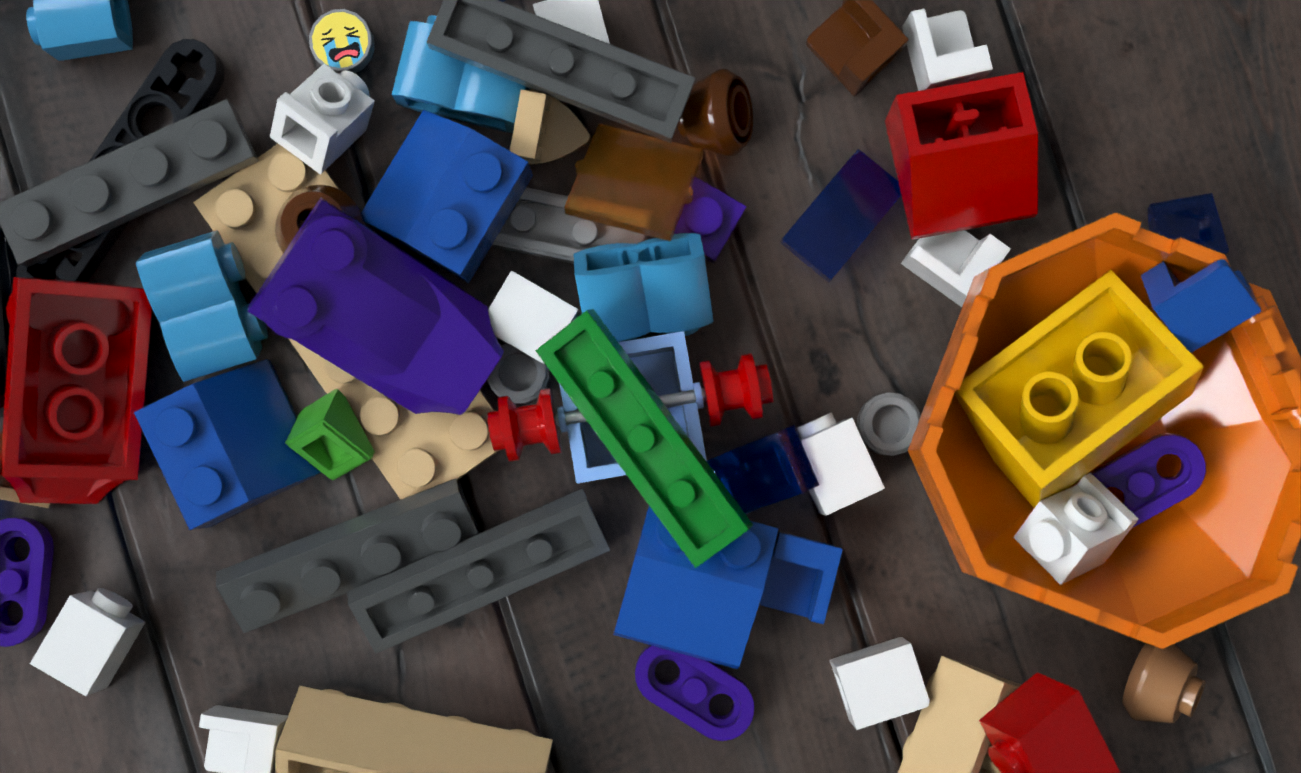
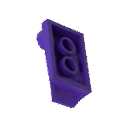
M320 197L248 306V312L264 321L276 334L295 340L415 414L442 412L462 415L504 353L494 334L486 304L322 197Z

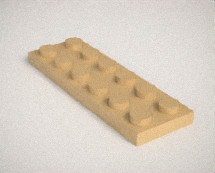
M276 144L259 156L258 162L239 170L193 202L211 229L219 231L224 244L233 242L236 245L243 261L246 279L256 293H258L283 255L275 232L276 219L283 203L296 191L312 185H328L340 189L327 170L320 175L280 144ZM289 339L324 391L328 394L334 389H338L346 397L375 451L372 457L373 461L400 499L455 478L458 481L500 451L493 450L487 419V412L496 410L481 389L462 415L442 412L415 414L295 340Z

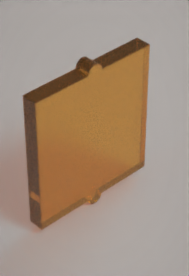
M598 124L584 160L581 159L575 163L577 177L564 206L565 214L671 241L685 204L691 203L694 199L691 187L703 158V149L675 142L668 143L655 137Z

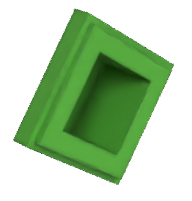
M334 389L305 407L299 413L285 442L288 447L331 480L337 479L372 459L375 452L346 397L338 389Z

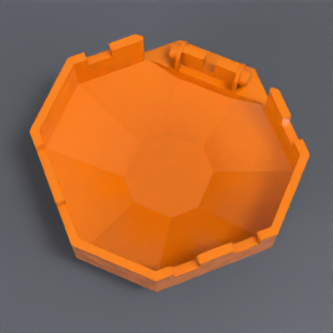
M1115 212L992 266L973 278L908 452L963 573L1135 640L1164 649L1289 593L1299 567L1291 562L1301 538V357L1271 291L1249 283L1262 311L1191 353L1204 366L1193 394L1092 470H1096L1156 435L1174 433L1192 441L1203 454L1206 472L1201 486L1189 497L1132 528L1104 564L1062 585L1013 538L1034 508L994 463L954 395L955 391L960 389L963 379L1110 270L1165 325L1152 308L1141 275L1164 261L1181 283L1217 260L1224 259L1228 262L1225 254L1183 238L1172 240L1141 228L1142 222ZM1174 454L1161 456L1156 464L1158 474L1163 477L1175 476L1181 469L1180 458ZM1078 480V481H1077L1075 484H1073L1071 487L1076 486V485L1079 483L1080 480ZM1107 487L1117 499L1123 502L1124 496L1120 489Z

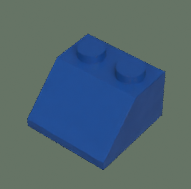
M423 110L362 210L363 222L469 284L532 179L533 174L528 161L472 128Z
M269 359L193 383L134 412L189 530L212 527L322 473L285 444L297 419V415Z
M648 506L613 635L738 669L764 591L779 528L751 521L753 526L748 531L695 568L651 507Z

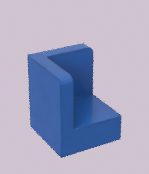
M1224 259L1217 260L1181 283L1164 261L1141 275L1152 308L1190 353L1262 311L1248 281L1241 271L1234 272Z
M778 531L760 605L807 617L811 622L824 624L843 549L827 543Z

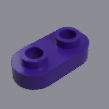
M1164 433L1146 440L1092 471L1091 474L1106 488L1115 487L1123 492L1124 499L1122 503L1138 518V521L1132 527L1134 528L1196 492L1204 480L1206 465L1203 454L1192 441L1182 435ZM1165 454L1177 455L1181 460V469L1173 477H1163L1157 472V461Z
M16 517L0 520L1 647L14 646L31 640L41 631L46 621L54 546L47 528L32 518ZM20 537L24 538L30 546V553L25 560L19 559L14 551L15 543ZM12 601L19 603L23 609V617L19 623L11 621L7 613L8 606Z
M648 645L639 655L635 668L636 683L641 694L656 706L704 736L717 741L737 738L750 726L754 716V701L746 684L735 675L713 662ZM663 660L674 661L680 669L677 678L671 682H663L655 675L656 665ZM717 694H726L733 700V707L726 715H715L709 709L710 700Z

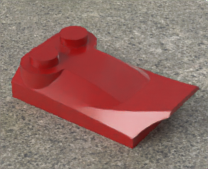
M13 277V290L6 306L10 330L0 475L12 485L20 503L99 504L103 497L119 484L127 480H138L142 429L134 412L144 407L152 307L144 288Z

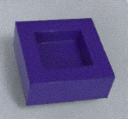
M692 175L662 225L660 233L664 235L679 233L700 234L705 259L715 263L747 206Z

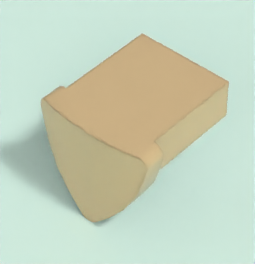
M521 89L510 146L512 153L528 161L529 165L543 164L562 159L590 142L591 136L582 122L558 99L533 89L529 91Z

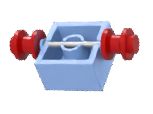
M684 331L618 342L706 461L698 409L704 408L703 401H705L710 427L721 425L724 411L744 408L752 419L763 418L762 404L773 403V391L767 364L755 366L752 353L741 355L737 369L717 372L710 361L699 362L701 388L700 382L693 383ZM561 385L560 391L563 406L557 407V414L551 388L540 390L537 403L527 406L516 407L508 395L498 397V411L487 412L493 450L505 449L509 462L520 460L523 447L532 444L544 443L551 454L562 453L560 426L561 433L568 432L576 484L626 475Z

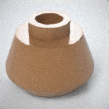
M1145 643L1130 672L1122 703L1133 720L1175 723L1181 713L1189 717L1194 715L1202 698L1206 681L1196 677L1198 664L1175 644L1160 649Z

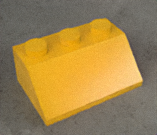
M1110 270L963 379L960 389L955 391L954 395L994 463L1035 508L1039 501L1071 487L1084 475L1088 474L1190 397L1204 366L1122 280Z

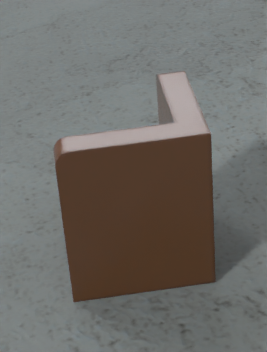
M844 0L841 7L808 36L806 45L844 87L855 96L901 54L909 39L873 0Z

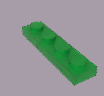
M594 309L586 310L535 350L695 568L753 526Z

